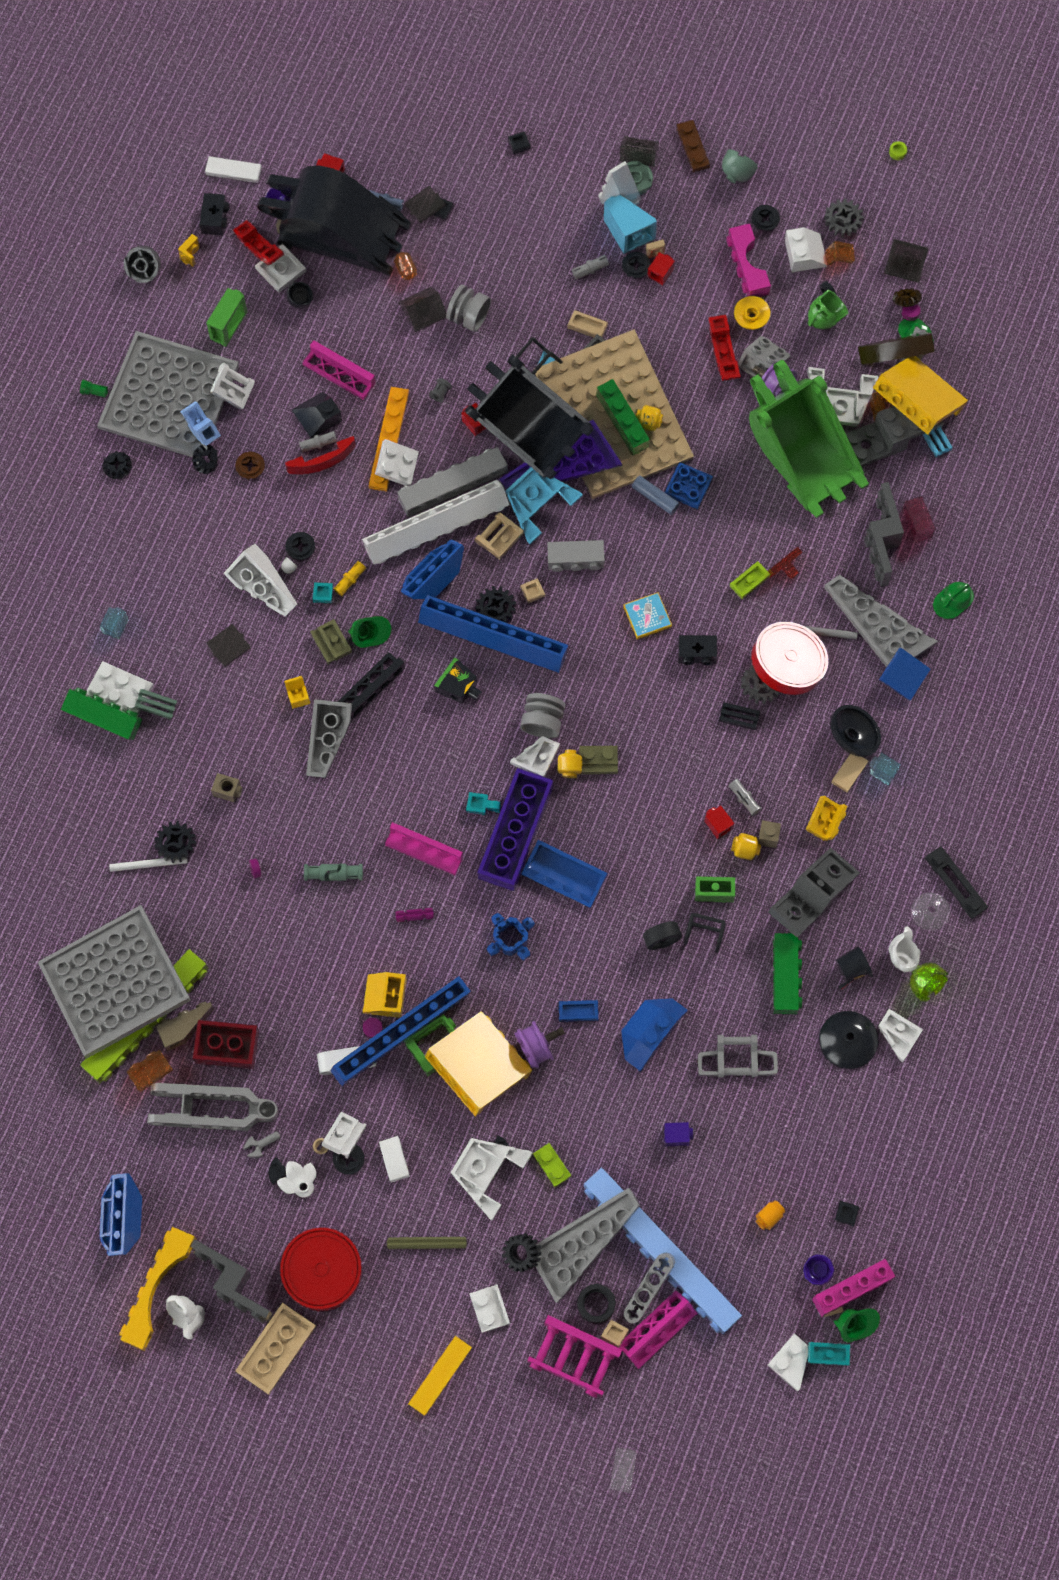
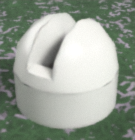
M287 557L281 564L282 570L288 574L298 568Z

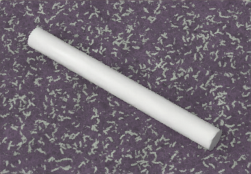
M182 857V862L175 859V862L172 863L171 858L167 861L161 858L109 864L110 872L186 864L188 860Z

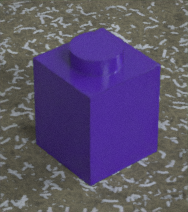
M689 1122L664 1124L665 1147L689 1146L690 1140H693V1128H689Z

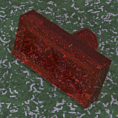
M795 548L768 570L770 573L769 578L773 577L780 570H783L790 580L798 575L799 572L791 561L803 553L800 548Z

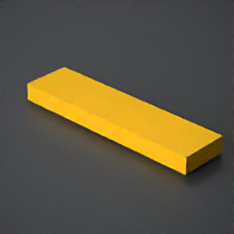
M455 1336L408 1405L426 1416L472 1347Z

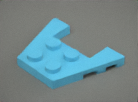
M532 467L505 491L529 544L533 543L542 534L530 518L549 500L559 493L570 506H573L583 496L578 490L554 477L551 480L548 478L544 479Z

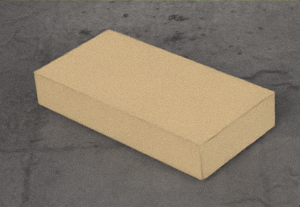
M574 310L567 328L593 338L597 334L603 337L608 322Z
M850 754L831 783L848 793L868 764V760Z

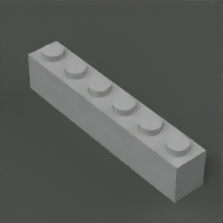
M490 448L477 457L472 456L461 464L456 463L452 465L450 469L438 471L432 477L422 478L414 485L402 487L397 492L398 500L408 518L507 474L508 467L499 448Z

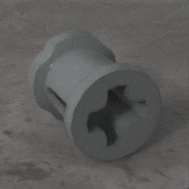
M438 378L435 388L429 392V395L435 401L442 403L445 400V394L452 388V385L447 380Z

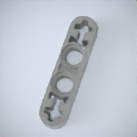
M662 1253L655 1259L625 1308L624 1317L628 1322L636 1323L645 1315L674 1268L675 1258L672 1254ZM668 1257L670 1266H665L662 1272L656 1270L655 1267L659 1269L663 1264L661 1258L665 1259ZM651 1274H657L660 1277L658 1285H653L650 1282ZM641 1291L649 1293L650 1298L647 1302L640 1300L639 1294ZM637 1305L644 1306V1309L640 1307L637 1310L636 1314L638 1317H630L631 1312L629 1310H634Z

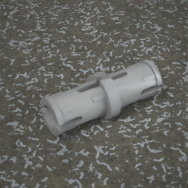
M603 255L595 260H588L585 264L573 268L572 273L576 280L588 274L592 275L595 271L609 266L608 259Z
M332 431L321 436L315 435L314 438L300 441L299 444L302 453L316 448L322 449V446L335 443L337 439L335 432Z
M739 779L729 784L728 787L739 798L738 802L740 804L743 803L752 816L762 809L752 798V793L744 788Z

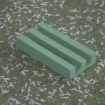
M140 689L135 708L171 720L177 700ZM142 695H143V696H146V697H149V698H152V699H155V700H158V701H161V702H164V703H167V704H170L171 706L166 705V704H163V703H160V702H157V701H154V700H151V699H148V698H145V697H142ZM140 702L169 710V713L140 704Z

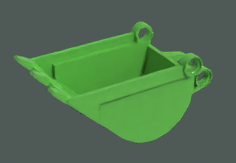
M780 360L773 364V369L782 390L778 395H773L759 374L750 379L759 406L749 414L750 426L764 454L789 483L787 488L806 510H809L818 518L824 514L818 503L832 496L840 504L846 500L841 490L843 487L854 481L863 489L869 483L826 394L828 387L821 376H817L812 380L806 378L797 382L786 362Z

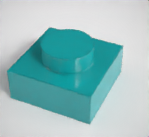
M314 582L313 603H332L333 583Z

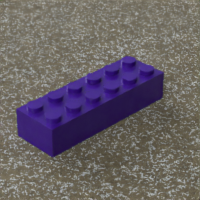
M519 768L516 769L477 872L478 879L515 891L551 795L553 780Z

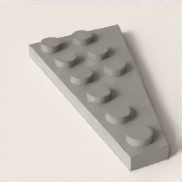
M841 575L824 585L825 590L886 668L899 648L904 649L916 658L937 644V640L930 638L923 633L924 631L909 624L906 619L884 604L881 605L875 601L872 596L860 591L856 585Z
M631 1188L624 1190L536 1244L541 1246L538 1252H542V1255L538 1256L541 1260L537 1262L536 1268L557 1304L640 1207Z

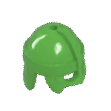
M827 290L811 303L807 324L810 327L813 326L821 330L832 328L848 315V309L834 292Z

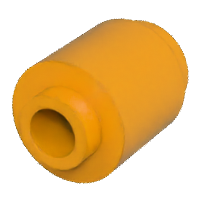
M776 1200L772 1203L769 1202L756 1214L757 1225L763 1230L765 1228L770 1230L783 1218L785 1209Z

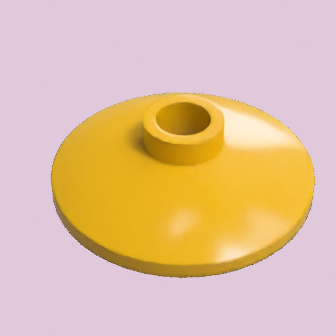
M748 296L738 301L734 309V317L743 328L756 330L765 326L769 321L770 308L763 299L756 296Z

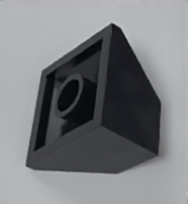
M324 392L292 409V412L310 438H314L315 435L323 433L342 421L341 411L333 399Z

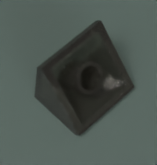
M624 136L620 146V162L639 161L645 166L655 167L659 142Z
M894 238L884 274L919 283L929 247Z
M428 287L399 301V305L415 332L446 318V310L439 292L432 287Z

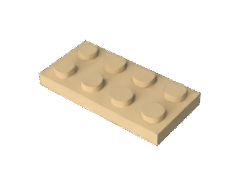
M282 1303L235 1371L270 1395L316 1328V1325Z

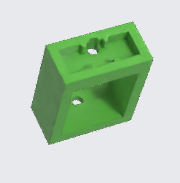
M228 288L206 322L210 339L227 347L248 313L244 295L239 290Z
M444 1014L405 1041L406 1047L427 1077L436 1070L425 1058L416 1043L441 1026H444L449 1034L455 1030L456 1025L450 1017L446 1018Z

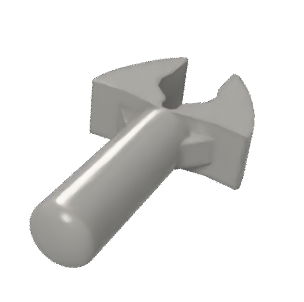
M276 1131L260 1141L254 1140L253 1136H251L246 1142L244 1150L251 1146L256 1147V1150L247 1156L250 1158L263 1157L261 1153L262 1148L278 1140L280 1134Z

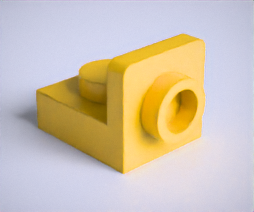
M192 234L178 248L180 260L186 265L190 264L192 267L195 266L193 255L199 249V241L195 235Z

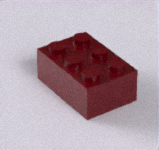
M198 1020L193 1052L194 1062L196 1064L254 1069L259 1036L257 1025Z

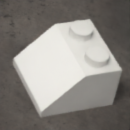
M807 228L786 230L785 245L792 272L827 267L820 233Z

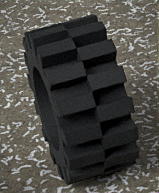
M525 1233L508 1238L509 1240L504 1243L506 1246L502 1250L506 1251V1253L502 1254V1256L507 1258L504 1261L505 1264L510 1263L509 1269L514 1268L513 1271L524 1272L538 1265L537 1262L541 1260L538 1256H541L542 1252H538L541 1246L536 1245L538 1240L533 1239L534 1236ZM519 1245L524 1246L526 1249L527 1258L525 1260H521L518 1257L517 1248Z

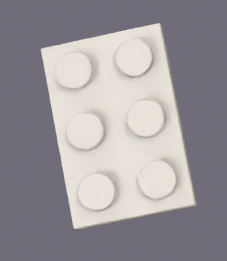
M102 661L87 689V695L92 697L94 694L104 698L103 702L116 703L121 706V710L127 712V709L139 715L141 710L135 708L139 691L144 689L151 692L154 685L147 680Z

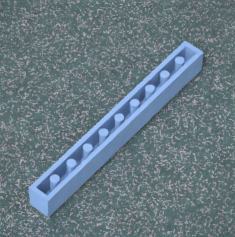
M602 1167L584 1183V1193L591 1200L595 1198L599 1203L598 1206L624 1191ZM639 1207L622 1227L627 1232L625 1236L631 1243L634 1244L636 1242L641 1247L639 1251L647 1259L650 1257L655 1261L662 1253L672 1254L675 1258V1265L668 1276V1282L674 1288L679 1287L683 1293L681 1295L697 1306L695 1310L702 1318L707 1317L712 1322L710 1326L715 1332H721L724 1335L742 1315ZM661 1258L662 1266L659 1269L655 1268L662 1272L665 1266H670L668 1263L669 1258Z

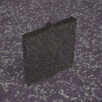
M430 186L404 203L411 216H414L420 224L446 206L439 193H435Z
M233 624L206 642L213 652V656L217 657L224 667L251 648L244 639V635L240 634Z

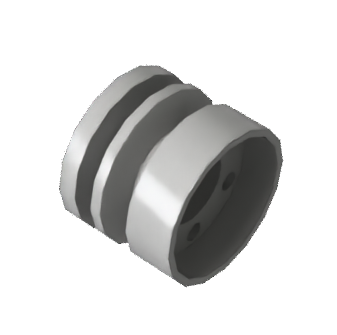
M462 284L457 288L450 300L446 319L454 320L456 324H460L463 321V327L476 332L488 314L491 298L480 292L474 296V290L468 289L467 286Z
M541 693L527 695V704L524 707L526 713L522 715L520 729L536 737H558L561 728V721L559 719L563 718V711L565 710L564 701Z

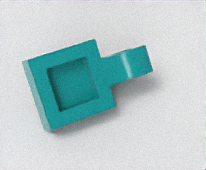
M469 792L466 812L486 815V810L500 813L501 802L488 800L489 796L487 794Z

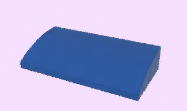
M537 840L521 873L590 908L608 876V873L540 840Z

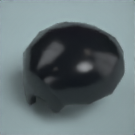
M293 282L286 292L288 303L296 309L308 307L314 298L313 290L304 282Z

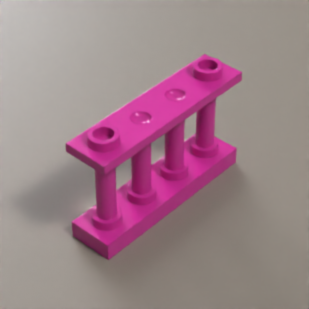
M548 1315L545 1321V1325L548 1326V1332L536 1358L534 1359L529 1356L527 1361L531 1364L530 1368L539 1372L543 1369L586 1389V1394L594 1398H597V1396L602 1397L604 1391L600 1390L599 1386L611 1360H614V1358L619 1359L622 1349ZM561 1332L566 1335L565 1338L567 1340L553 1368L544 1364L543 1361L555 1334ZM578 1340L585 1344V1350L573 1376L562 1372V1368L573 1344ZM597 1349L603 1352L602 1356L604 1357L592 1384L589 1385L580 1379L592 1352H595Z

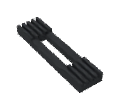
M942 846L925 857V860L943 880L971 919L988 908ZM948 866L971 896L966 899L944 872L943 869Z

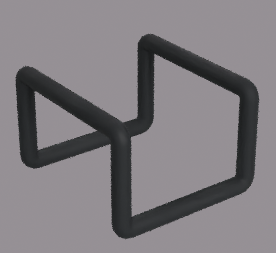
M534 337L530 338L516 355L519 359L532 342L547 353L532 373L534 375L550 356L558 363H563L558 356L550 352Z
M692 913L684 944H688L692 926L719 932L715 950L718 953L726 925L725 921ZM697 917L721 923V929L695 923L693 919Z

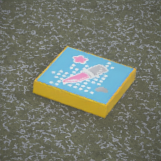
M659 592L623 604L636 639L672 627Z

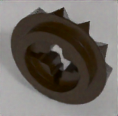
M914 288L899 289L892 296L893 302L902 307L914 306L922 300V294L919 290H914Z

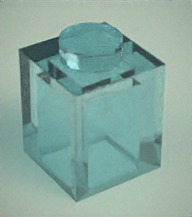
M109 607L100 624L102 633L120 640L129 621L126 612L118 607L115 609Z
M881 752L879 757L875 756L870 762L871 770L869 774L889 786L899 771L901 764Z

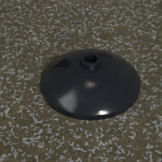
M843 705L833 712L830 719V728L834 739L842 749L858 757H867L877 751L881 743V733L876 721L869 713L854 705Z
M841 1011L830 1016L823 1024L819 1034V1045L824 1057L834 1066L842 1069H857L866 1065L874 1057L878 1048V1034L875 1026L866 1016L855 1011ZM848 1034L853 1035L854 1039H853V1040L847 1039V1035H848Z

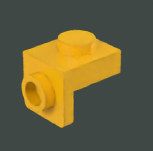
M302 676L284 681L292 709L311 704Z

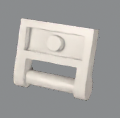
M222 363L210 392L238 409H243L255 381L242 376L230 369L229 365ZM228 375L236 381L242 383L244 385V388H241L240 386L229 381L225 378V376Z

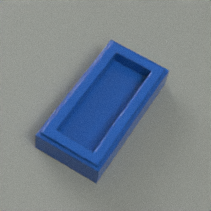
M598 1000L559 1001V1022L599 1021Z

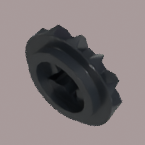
M758 206L751 215L752 225L756 226L757 230H763V232L766 230L772 231L779 224L780 214L773 206ZM769 215V221L766 220L762 223V217L765 218Z
M631 252L622 261L623 272L628 277L630 276L634 279L643 278L648 274V268L651 265L649 258L641 252ZM636 260H637L638 266H641V267H638L637 271H635V269H634V264L636 263Z
M203 444L198 446L192 457L194 468L202 474H209L215 471L214 469L218 466L217 462L220 458L217 455L218 450L214 449L212 445L205 446ZM202 456H208L210 462H206Z
M116 450L104 458L103 471L112 479L124 478L132 469V461L124 451L118 452ZM116 459H118L119 463H121L118 466V470H116L115 466L112 465L115 464Z
M296 532L289 536L285 548L288 555L294 560L303 561L306 558H310L314 553L315 541L308 533ZM300 540L302 545L306 546L303 547L302 552H300L298 548H295L298 547Z
M355 1145L351 1152L352 1158L356 1161H351L347 1167L346 1160L340 1158L345 1156L334 1152L333 1164L337 1171L344 1175H353L361 1170L365 1158L362 1149L358 1145Z

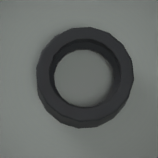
M669 921L646 930L643 933V938L647 949L659 950L678 942L682 938L678 923Z
M592 1284L581 1291L578 1296L577 1307L579 1314L585 1321L592 1324H601L612 1317L616 1301L614 1294L609 1288L601 1284ZM593 1292H600L608 1299V1309L600 1316H593L585 1309V1299Z

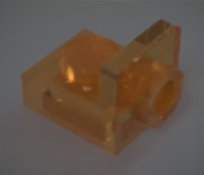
M834 241L825 252L827 265H832L835 261L852 264L855 261L853 244Z
M877 391L871 394L869 401L874 421L876 420L877 412L886 409L884 402H888Z

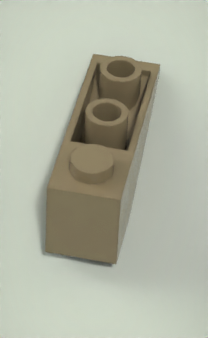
M202 1002L196 1006V1009L182 1011L178 1014V1017L164 1019L159 1023L160 1025L156 1026L167 1052L186 1044L196 1032L198 1020H206L214 1011L211 1002Z

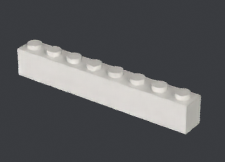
M495 480L362 540L373 564H381L388 558L399 556L410 548L415 549L426 541H433L438 536L449 534L460 526H467L472 521L483 519L494 511H501L509 505L503 485L498 480Z

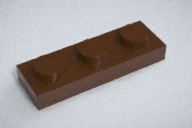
M694 120L676 124V129L692 172L710 168V163Z

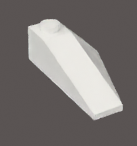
M624 161L609 170L605 179L607 184L602 186L603 192L598 195L601 204H604L610 197L622 195L637 206L639 201H641V197L627 163Z
M256 544L244 550L224 572L225 576L237 588L251 593L253 598H259L268 607L283 616H287L297 605L269 558Z

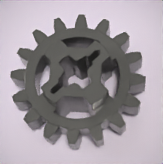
M844 198L843 202L837 199L836 204L831 202L830 207L826 208L824 220H826L825 226H829V232L834 230L835 236L841 233V237H844L845 233H847L850 237L852 231L857 233L858 228L862 227L864 216H862L863 210H858L859 204L854 206L853 200L848 203L846 198Z
M753 665L750 666L749 670H745L744 676L741 678V682H743L741 689H745L743 695H750L749 701L754 698L756 704L759 700H762V703L765 704L767 699L772 702L774 697H778L779 692L770 688L759 678Z

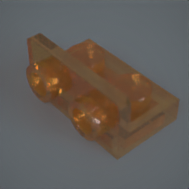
M158 1050L148 1054L146 1059L140 1063L133 1064L126 1072L138 1091L142 1092L172 1072L173 1069L162 1052Z

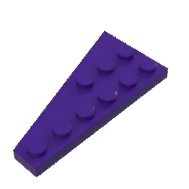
M593 419L589 421L594 429L589 436L582 434L572 446L575 451L570 458L564 456L553 468L556 472L554 478L564 482L623 466ZM525 462L501 477L499 480L504 488L507 490L530 466Z

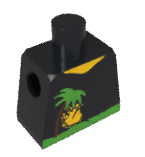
M457 658L452 660L434 685L436 693L459 703H464L467 697L478 701L482 695V691L475 688L477 677Z

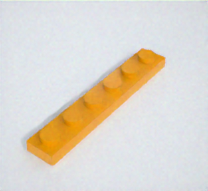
M390 388L369 481V489L385 492L388 490L390 480L375 475L382 441L387 439L398 444L409 389Z

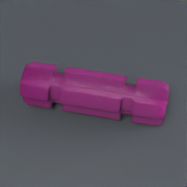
M425 908V910L412 909L406 910V912L403 910L396 911L397 922L434 918L433 908Z

